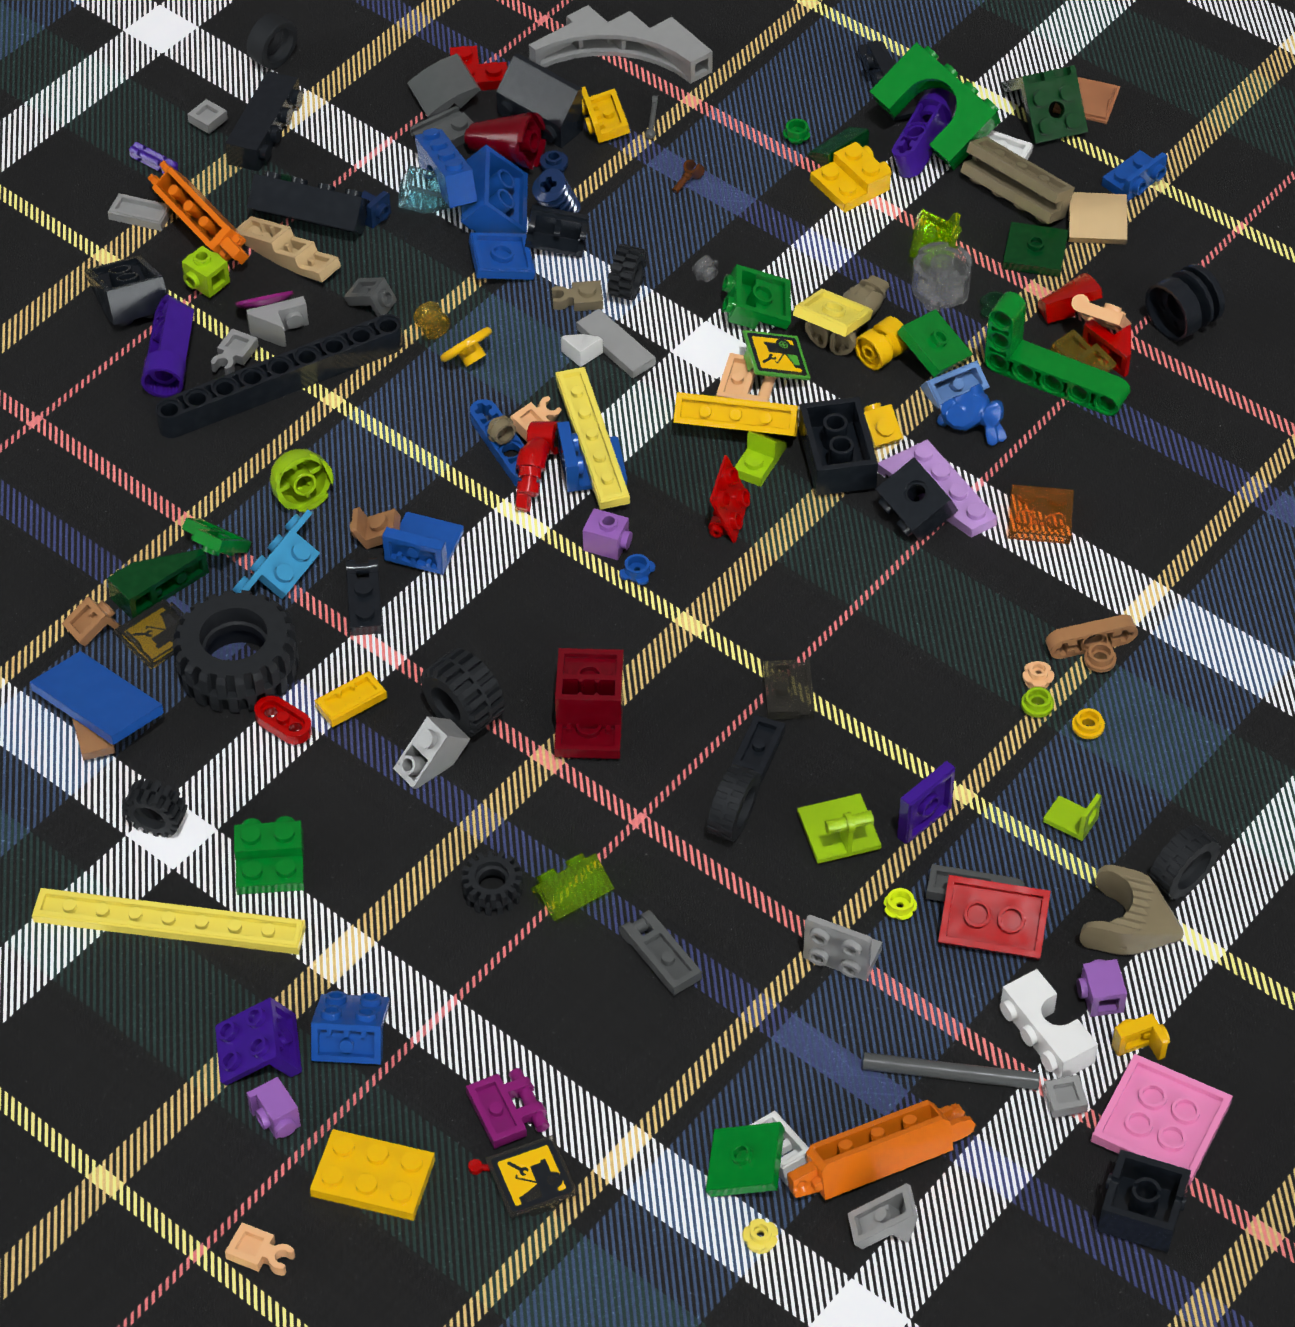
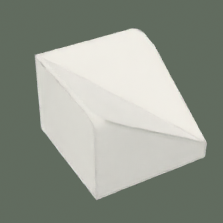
M586 334L565 335L561 337V352L578 366L582 367L603 353V340L598 336Z

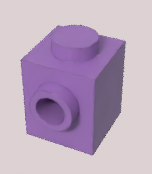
M594 508L583 528V551L619 560L623 550H628L632 541L633 533L629 531V518Z
M1098 959L1083 964L1081 978H1077L1076 986L1079 998H1085L1090 1017L1123 1013L1127 990L1117 959L1106 961Z

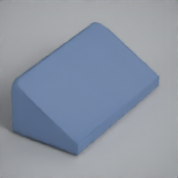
M978 360L930 379L920 386L924 394L937 409H940V404L970 391L971 387L981 383L983 390L990 388Z

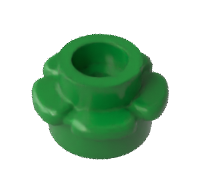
M798 118L789 120L786 123V129L783 130L784 138L788 139L792 144H801L810 138L808 123Z

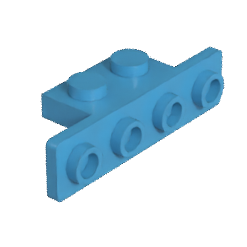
M307 509L301 517L296 513L284 526L288 532L284 537L278 534L267 547L271 551L266 558L261 554L249 568L254 573L249 579L246 576L240 579L232 589L235 593H241V590L249 591L255 582L259 580L279 598L283 599L320 554L319 551L297 534V531L311 516L312 512Z

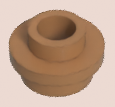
M1104 642L1092 644L1084 654L1085 665L1095 672H1108L1116 664L1117 657L1113 648Z

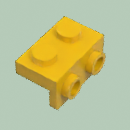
M582 87L583 116L589 115V117L585 118L589 134H596L598 143L631 133L615 88L589 97L586 87Z

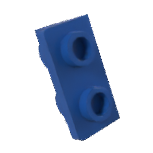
M1139 150L1104 175L1101 186L1114 194H1127L1128 202L1135 196L1141 195L1146 188L1154 182H1159L1165 176L1167 171V155L1162 152L1155 158H1152Z

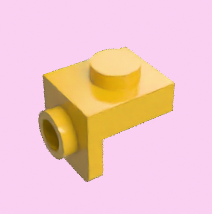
M874 403L863 408L874 448L903 439L892 404L881 406V403Z
M1153 1013L1135 1020L1126 1019L1114 1028L1111 1046L1116 1055L1121 1056L1149 1045L1157 1060H1161L1166 1056L1170 1037L1163 1024L1159 1025Z

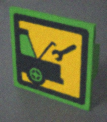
M749 330L742 331L747 346L744 359L749 372L754 369L755 375L810 381L811 377L798 336Z

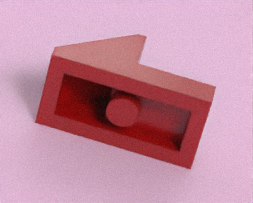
M1093 319L1085 323L1081 345L1121 376L1126 377L1129 373L1131 359V325L1126 326L1113 335L1106 327L1101 326Z

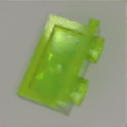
M922 209L916 218L909 256L938 270H941L947 261L951 262L958 251V246L955 244L962 229L959 226L961 214L954 212L950 219L946 221Z
M582 852L565 862L568 867L567 869L557 873L555 868H552L536 877L539 884L532 887L531 890L534 894L539 892L554 921L615 889L596 853L585 858Z

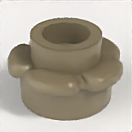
M505 415L492 419L487 429L488 438L490 441L497 442L500 445L510 442L516 433L513 420Z

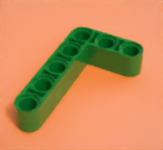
M1005 292L990 312L988 318L984 357L987 367L995 373L1107 416L1117 414L1131 392L1128 382L1119 376L1023 340L1026 302L1015 292Z

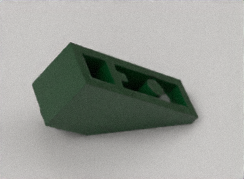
M202 549L132 562L107 578L110 598L134 620L208 574L209 568L206 552Z

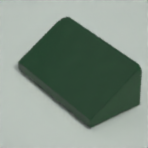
M848 127L808 152V156L821 166H824L833 161L834 152L854 142H857L862 147L868 145L869 130L866 128Z

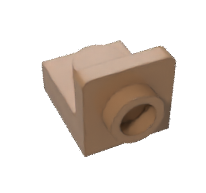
M360 507L354 508L352 521L350 522L351 534L361 542L365 549L382 545V535L386 527L400 530L401 515L394 508L367 517Z
M89 596L61 623L85 647L107 624L115 630L120 626L112 617L116 612L106 602L101 600L97 603Z

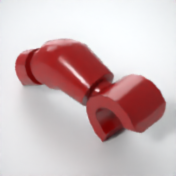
M532 421L528 426L527 443L520 449L516 461V468L519 470L518 477L521 478V481L517 483L515 509L530 512L532 497L539 496L540 484L537 483V480L541 479V472L545 471L548 456L558 454V448L554 447V441L559 421Z

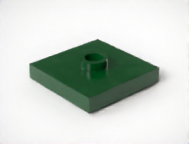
M1011 222L1002 269L1060 277L1069 230Z

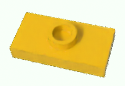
M367 671L315 699L314 702L316 709L333 728L387 698V691L372 673Z

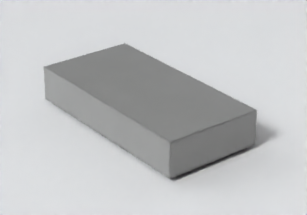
M119 193L108 211L109 220L162 231L173 210L165 203Z

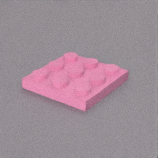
M1134 1054L1092 1134L1091 1142L1118 1154L1121 1149L1191 1170L1188 1185H1191L1231 1105L1233 1096Z

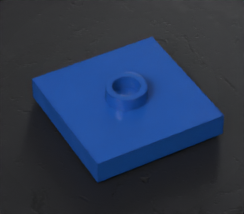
M470 233L468 241L476 277L484 279L534 280L535 268L530 247H525L527 234Z

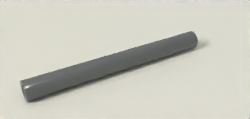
M864 1052L863 1070L1038 1090L1039 1072Z

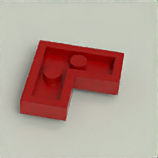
M477 45L450 47V56L458 54L462 58L480 87V91L498 89L507 70V62L479 64Z

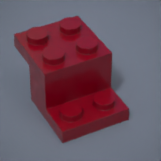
M558 649L555 692V757L620 759L624 650Z

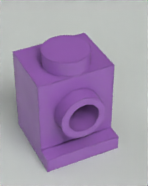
M278 1077L246 1093L250 1113L252 1116L256 1115L260 1126L264 1130L270 1129L275 1139L287 1137L301 1126L298 1107Z

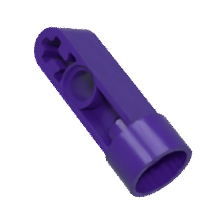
M939 88L925 90L914 113L894 144L892 154L901 177L912 178L923 171L933 154L929 144L953 119L957 108V100L949 91Z
M168 294L161 299L155 311L148 354L144 361L141 384L145 391L160 398H167L178 394L183 389L186 357L194 316V309Z

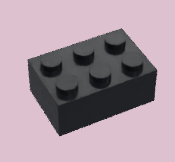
M860 397L799 404L798 429L816 496L876 488L878 461Z

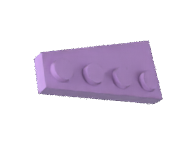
M928 439L878 462V473L885 477L886 475H893L915 457L951 498L958 509L947 521L971 538L997 526L998 517ZM924 493L917 495L919 497V501L922 500L925 496Z

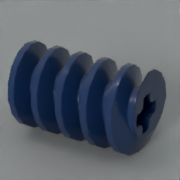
M548 168L534 181L532 192L540 206L579 213L581 210L578 198L560 170Z

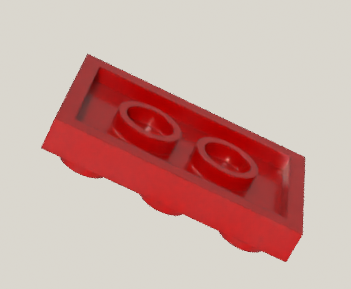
M949 875L938 943L1040 960L1051 891Z

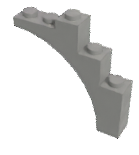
M589 5L566 16V26L529 44V60L544 68L574 58L620 56L657 64L678 74L689 83H693L712 73L713 51L673 17L649 28L631 11L607 22Z

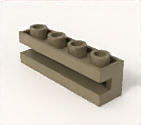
M987 136L969 142L967 152L973 155L971 160L963 162L960 172L970 177L973 183L987 187L992 190L991 192L995 196L1009 200L1014 203L1013 205L1017 209L1031 213L1042 223L1050 224L1065 218L1075 187Z

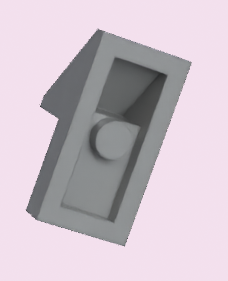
M304 296L246 310L250 335L282 347H286V330L309 325L307 304Z
M907 1183L847 1213L854 1245L861 1249L890 1235H894L906 1243L909 1242L918 1219L911 1185Z

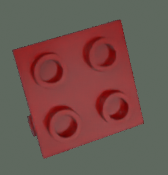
M724 455L709 500L714 511L708 529L711 536L719 538L722 535H729L731 541L736 543L739 530L743 526L746 509L750 504V493L742 484L737 469L733 467L728 456Z

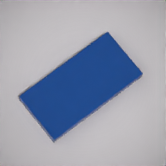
M82 651L77 652L30 681L33 692L112 745L164 713L161 703Z

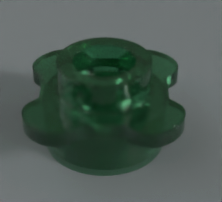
M992 291L981 297L980 303L983 305L981 315L983 317L989 318L990 312L1003 295L1002 292Z

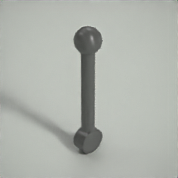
M655 95L652 96L649 126L645 131V137L649 140L653 139L656 135L654 123L658 107V96Z

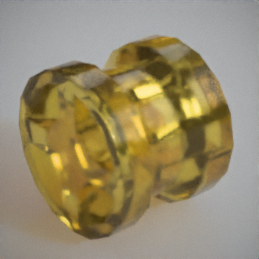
M434 301L420 305L413 316L415 323L418 327L422 328V332L429 339L441 337L450 326V319L445 313H442V309Z

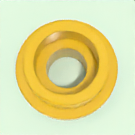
M1082 709L1072 720L1074 733L1083 739H1095L1104 732V719L1095 709Z

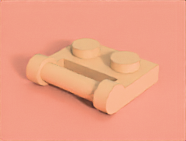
M1078 294L1072 299L1073 309L1080 313V316L1086 321L1093 319L1101 326L1120 331L1132 324L1120 307L1105 303L1104 307L1090 303V300L1084 294Z
M730 353L716 397L770 402L769 398L775 379L779 377L764 376L758 396L752 395L750 392L756 376L754 369L750 372L748 371L744 355Z

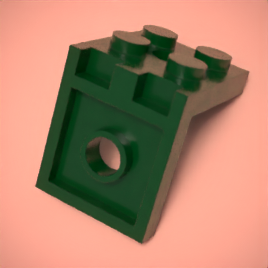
M1075 65L1002 82L1004 93L1020 89L1022 91L1032 144L1088 132ZM1052 102L1057 103L1061 108V114L1058 118H1053L1049 114L1048 109Z

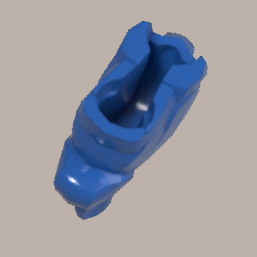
M981 383L971 387L970 391L940 404L941 413L937 417L939 426L944 427L948 425L953 429L966 431L981 424L985 428L987 443L991 446H995L998 442H1003L1007 439L1006 432L1000 423L1004 415L1003 403L1000 400L990 402Z

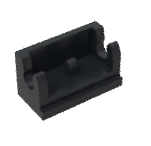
M533 204L525 247L582 258L589 215Z

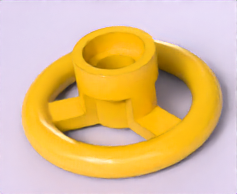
M485 327L453 346L440 356L441 361L447 362L457 355L460 356L466 367L486 355L479 342L491 335L492 329Z

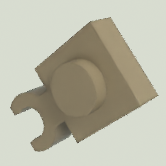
M601 280L572 282L571 289L563 286L552 287L554 310H563L573 305L574 311L604 309Z

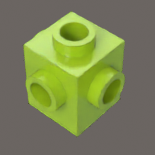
M204 246L189 254L182 261L183 279L187 286L198 290L209 298L230 283L227 261L218 253L212 252Z

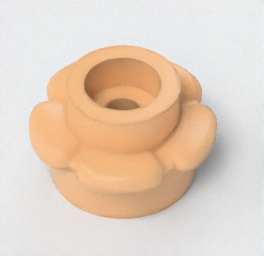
M1042 661L1026 664L1024 667L1025 671L1022 673L1025 684L1030 689L1033 687L1046 689L1054 679V672L1051 671V666Z

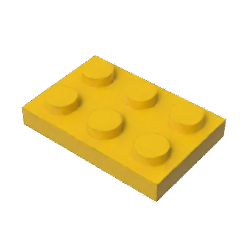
M332 1129L310 1187L311 1197L414 1221L435 1162V1153Z

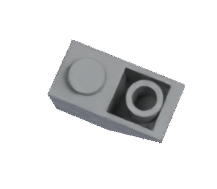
M427 716L393 769L413 789H417L453 766L470 741V738L451 719Z

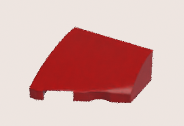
M1083 273L1038 301V309L1047 324L1076 316L1071 303L1073 297L1078 294H1084L1090 302L1103 298L1102 288L1091 275Z

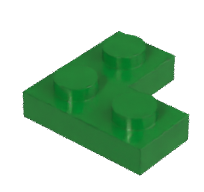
M186 518L182 530L192 534V541L203 545L202 550L215 556H220V553L228 556H234L235 553H248L252 543L201 518Z

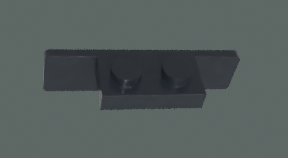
M876 40L858 46L857 52L875 86L895 63L883 41ZM914 99L895 118L891 116L892 120L898 121L911 118L917 106Z

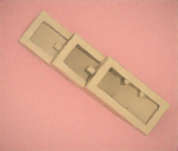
M251 216L236 228L247 240L244 243L246 246L272 262L301 276L323 282L341 267L337 256L319 252L313 241L295 237L290 226Z

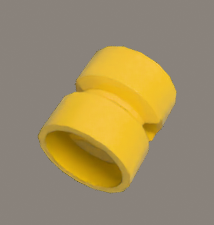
M892 316L886 317L874 325L872 329H868L855 339V351L862 363L869 369L878 370L889 363L892 358L899 356L909 349L897 333L903 326L900 320Z

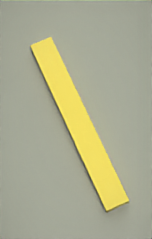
M40 888L32 914L33 922L297 955H299L306 929L305 920L46 888Z

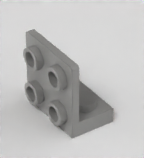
M808 915L805 920L803 958L808 959L815 965L827 966L840 971L848 977H856L867 981L882 951L883 942L816 916Z

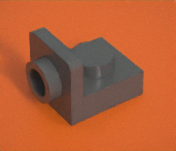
M385 277L358 278L344 296L349 306L371 305L377 317L387 314L397 301Z

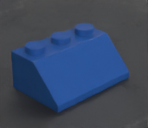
M485 145L466 160L473 170L477 202L461 206V222L468 229L477 233L526 234L528 173L488 145Z

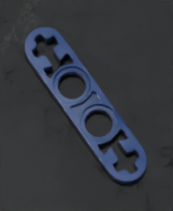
M487 399L477 400L470 406L471 423L512 483L517 487L518 481H521V478L518 477L519 470L516 468L518 455L507 457L503 453L508 450L519 452L524 444L516 433L510 442L503 445L490 441L488 438L489 434L487 433L488 425L492 419L503 414L494 402ZM484 415H486V416L489 415V421H488V422H487V418H486Z

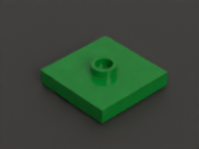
M936 309L903 325L897 331L901 339L934 378L967 361L973 355Z
M773 1122L714 1129L706 1185L708 1195L710 1197L777 1191L785 1131L782 1123Z

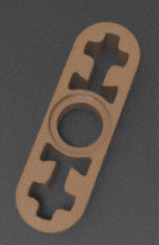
M1123 614L1056 629L1046 637L1045 643L1053 658L1063 659L1085 654L1086 650L1096 642H1104L1111 647L1128 644L1137 637L1138 629L1132 617Z

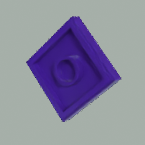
M948 761L944 762L900 798L897 838L905 845L951 809L955 767Z

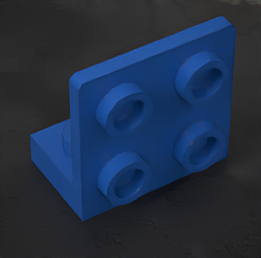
M569 421L558 422V451L567 492L593 489L579 449L577 433H571ZM617 436L609 437L625 484H627V475L619 439Z
M406 512L400 523V530L386 527L382 535L385 561L444 575L464 533V526Z
M331 991L327 994H321L311 1022V1061L381 1065L383 1059V1025L390 1005V998L382 997L377 993L346 995L342 991Z

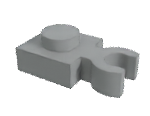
M231 329L217 347L218 355L214 356L211 360L212 371L216 372L219 367L225 366V375L235 372L234 365L236 363L244 365L259 347L258 338Z

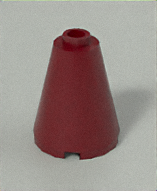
M532 112L472 123L465 131L464 140L465 144L473 152H477L483 146L488 145L516 166L524 169H533V167L540 165V157L545 152L546 139H541V130H545V124L538 113Z

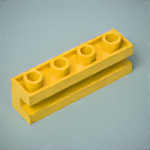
M677 392L673 422L797 437L799 406Z

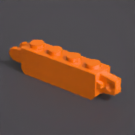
M163 160L159 166H161L165 173L160 178L152 173L148 177V180L153 184L152 189L206 246L218 253L227 262L233 258L242 265L250 257L241 248L247 240L184 175Z
M929 1100L922 1101L812 1144L806 1152L807 1163L787 1173L789 1190L795 1198L819 1192L825 1200H828L952 1151L953 1142L971 1135L976 1124L970 1116H964L965 1111L959 1104L955 1103L938 1108Z

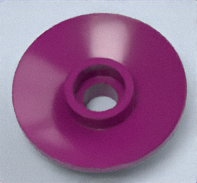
M293 291L235 302V306L243 309H252L285 301L293 295Z

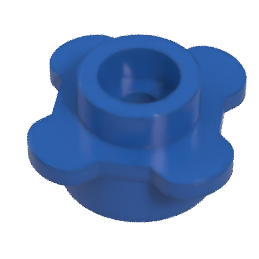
M633 554L625 560V568L620 570L619 576L622 580H631L638 585H645L649 582L648 576L650 573L655 571V564L642 554Z

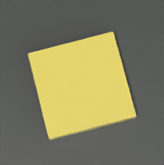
M820 289L797 304L794 308L793 316L846 337L871 320L873 310L825 289Z

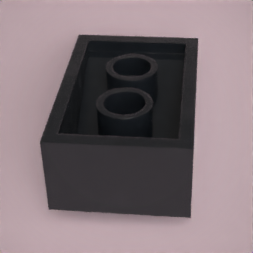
M140 255L84 270L106 317L114 325H130L134 322V319L141 317L154 318L159 302L167 295L163 276Z

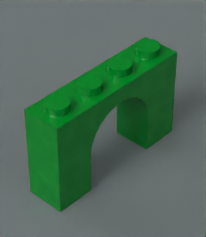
M916 42L869 92L873 99L894 118L922 91L939 88L952 93L957 100L955 115L929 146L933 153L954 171L969 156L967 152L969 142L988 136L1001 122L997 114L999 109L988 98L983 101L977 96L979 91L969 81L961 82L957 78L958 72L951 65L946 63L943 66L937 60L939 56L929 46L923 48Z

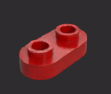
M265 696L256 702L254 706L256 722L270 733L293 745L302 744L311 737V719L303 711L278 696Z

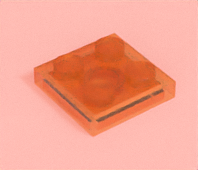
M1012 484L1008 539L1070 544L1074 490Z

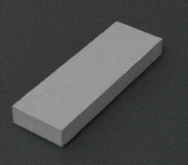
M597 309L576 322V329L581 334L602 338L603 353L631 378L656 365V357L602 310Z

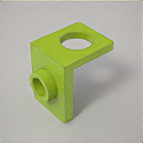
M1097 793L1087 808L1062 796H1058L1044 816L1043 822L1083 841L1098 819L1102 795Z

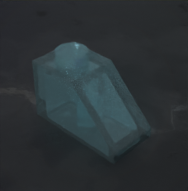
M409 165L400 182L397 207L424 214L449 209V206L442 198L434 171Z

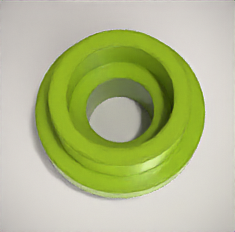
M1033 687L1023 695L1021 707L1027 715L1042 718L1052 712L1054 700L1047 689Z

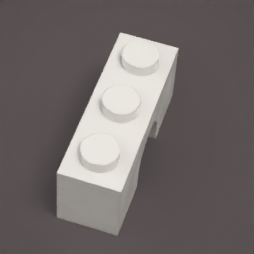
M1035 969L1003 986L1000 1009L1003 1016L1008 1021H1013L1020 1030L1023 1041L1029 1047L1033 1046L1047 1071L1053 1072L1057 1078L1069 1077L1095 1063L1098 1043L1078 1019L1066 1025H1054L1045 1019V1017L1053 1014L1055 1011L1057 993L1039 970Z

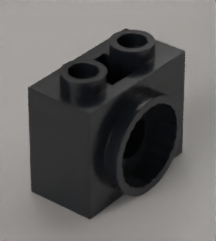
M915 457L876 488L882 497L878 501L881 507L889 516L895 513L900 519L896 522L907 537L913 534L919 542L958 511L951 498ZM925 494L922 500L914 501L917 495Z

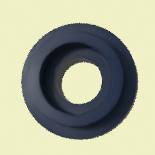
M551 150L540 157V166L543 171L548 168H556L564 173L568 166V157L563 152Z

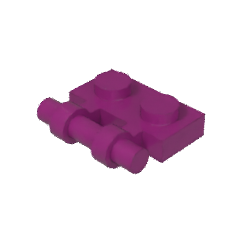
M520 1068L510 1071L509 1077L511 1082L506 1084L503 1083L498 1073L466 1086V1093L494 1149L527 1136V1129L524 1123H533L538 1132H543L550 1126L545 1117L547 1111L543 1103L537 1101L530 1078L525 1077ZM512 1098H520L524 1106L516 1109Z

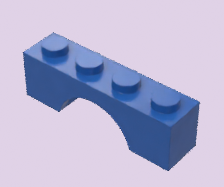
M431 128L424 130L422 134L414 135L420 168L427 177L436 175L442 198L449 208L477 202L473 170L444 131Z

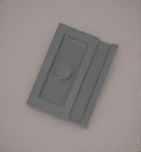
M456 105L411 126L410 135L413 138L415 137L414 135L422 134L427 129H442L453 145L457 147L465 143V131L474 122L464 112L461 113Z

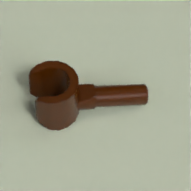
M691 159L684 162L683 169L685 173L673 187L672 191L678 194L691 178L699 179L704 175L705 169L700 163L696 165Z

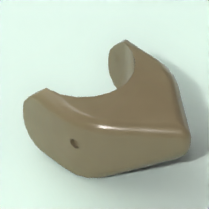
M1104 865L1099 868L1096 876V886L1106 896L1118 901L1124 907L1126 913L1123 917L1116 918L1110 922L1091 921L1084 924L1080 933V942L1084 947L1116 955H1135L1178 942L1183 938L1184 931L1149 876L1143 872L1116 865Z

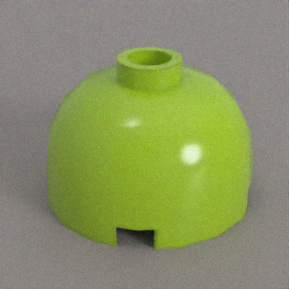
M293 449L285 452L275 461L271 469L269 481L273 494L285 508L305 512L307 509L317 508L327 499L329 495L327 491L330 483L333 485L334 478L332 469L320 455L308 449Z

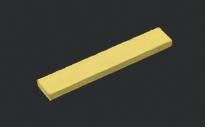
M585 367L555 372L556 382L573 432L578 435L579 449L600 510L630 504V495Z

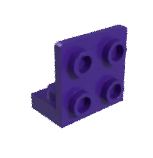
M270 997L216 1025L219 1074L222 1084L227 1086L269 1064L290 1078L302 1072L296 1014Z

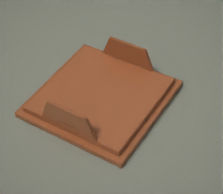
M1077 77L1086 120L1107 124L1120 86ZM1055 103L1053 113L1061 114L1060 106Z

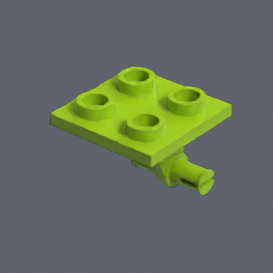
M861 793L797 808L798 816L817 864L881 849V842L873 825V814L871 810H867Z

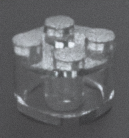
M948 242L929 243L918 250V255L914 257L911 287L914 296L924 304L927 310L933 311L940 308H950L963 304L968 300L972 273V258L970 254L960 246L957 249L949 247Z

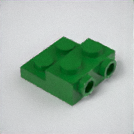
M736 264L730 275L727 274L725 276L722 291L727 292V296L722 305V312L727 313V322L755 329L758 323L762 322L787 330L791 323V283L789 279Z
M282 816L277 818L275 822L261 823L258 819L250 818L244 820L240 825H234L237 895L304 891V838L301 820L295 821L292 817Z

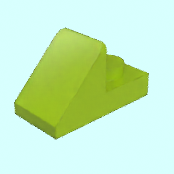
M749 431L747 433V449L735 466L739 478L761 487L787 448L788 442L761 432Z

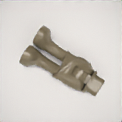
M871 275L868 279H862L857 285L847 290L842 297L871 308L873 310V317L886 298L885 292L888 290L889 284L887 281ZM870 320L846 337L808 321L805 323V330L809 338L820 348H825L830 342L831 352L836 355H847L856 346L855 339L861 327L866 328Z

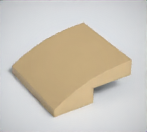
M1073 192L1068 207V242L1126 245L1127 194Z

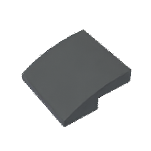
M458 54L437 61L422 70L407 83L428 118L447 110L454 103L462 108L481 90Z

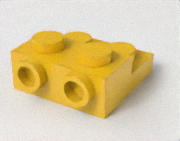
M854 142L834 152L832 162L810 172V181L845 213L889 191L892 173L885 161L879 163L874 158L873 151L869 146L865 145L862 147L857 142Z

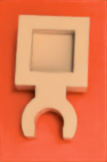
M549 396L543 397L537 407L530 402L511 415L510 418L513 420L516 432L526 442L528 426L532 421H555L562 410L560 407L556 408V410H549L546 407L551 399Z
M241 1223L227 1247L225 1255L227 1260L257 1272L260 1271L263 1264H267L274 1274L285 1276L286 1266L283 1263L277 1262V1260L281 1257L294 1260L295 1252L287 1244L274 1246L275 1236L273 1234Z

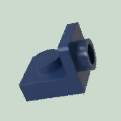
M365 190L362 192V198L370 201L366 207L367 217L365 225L373 229L391 214L390 194L383 191L376 197Z

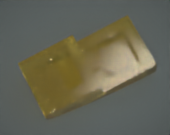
M1074 329L1055 341L1050 348L1051 351L1109 372L1117 365L1097 343L1091 347Z

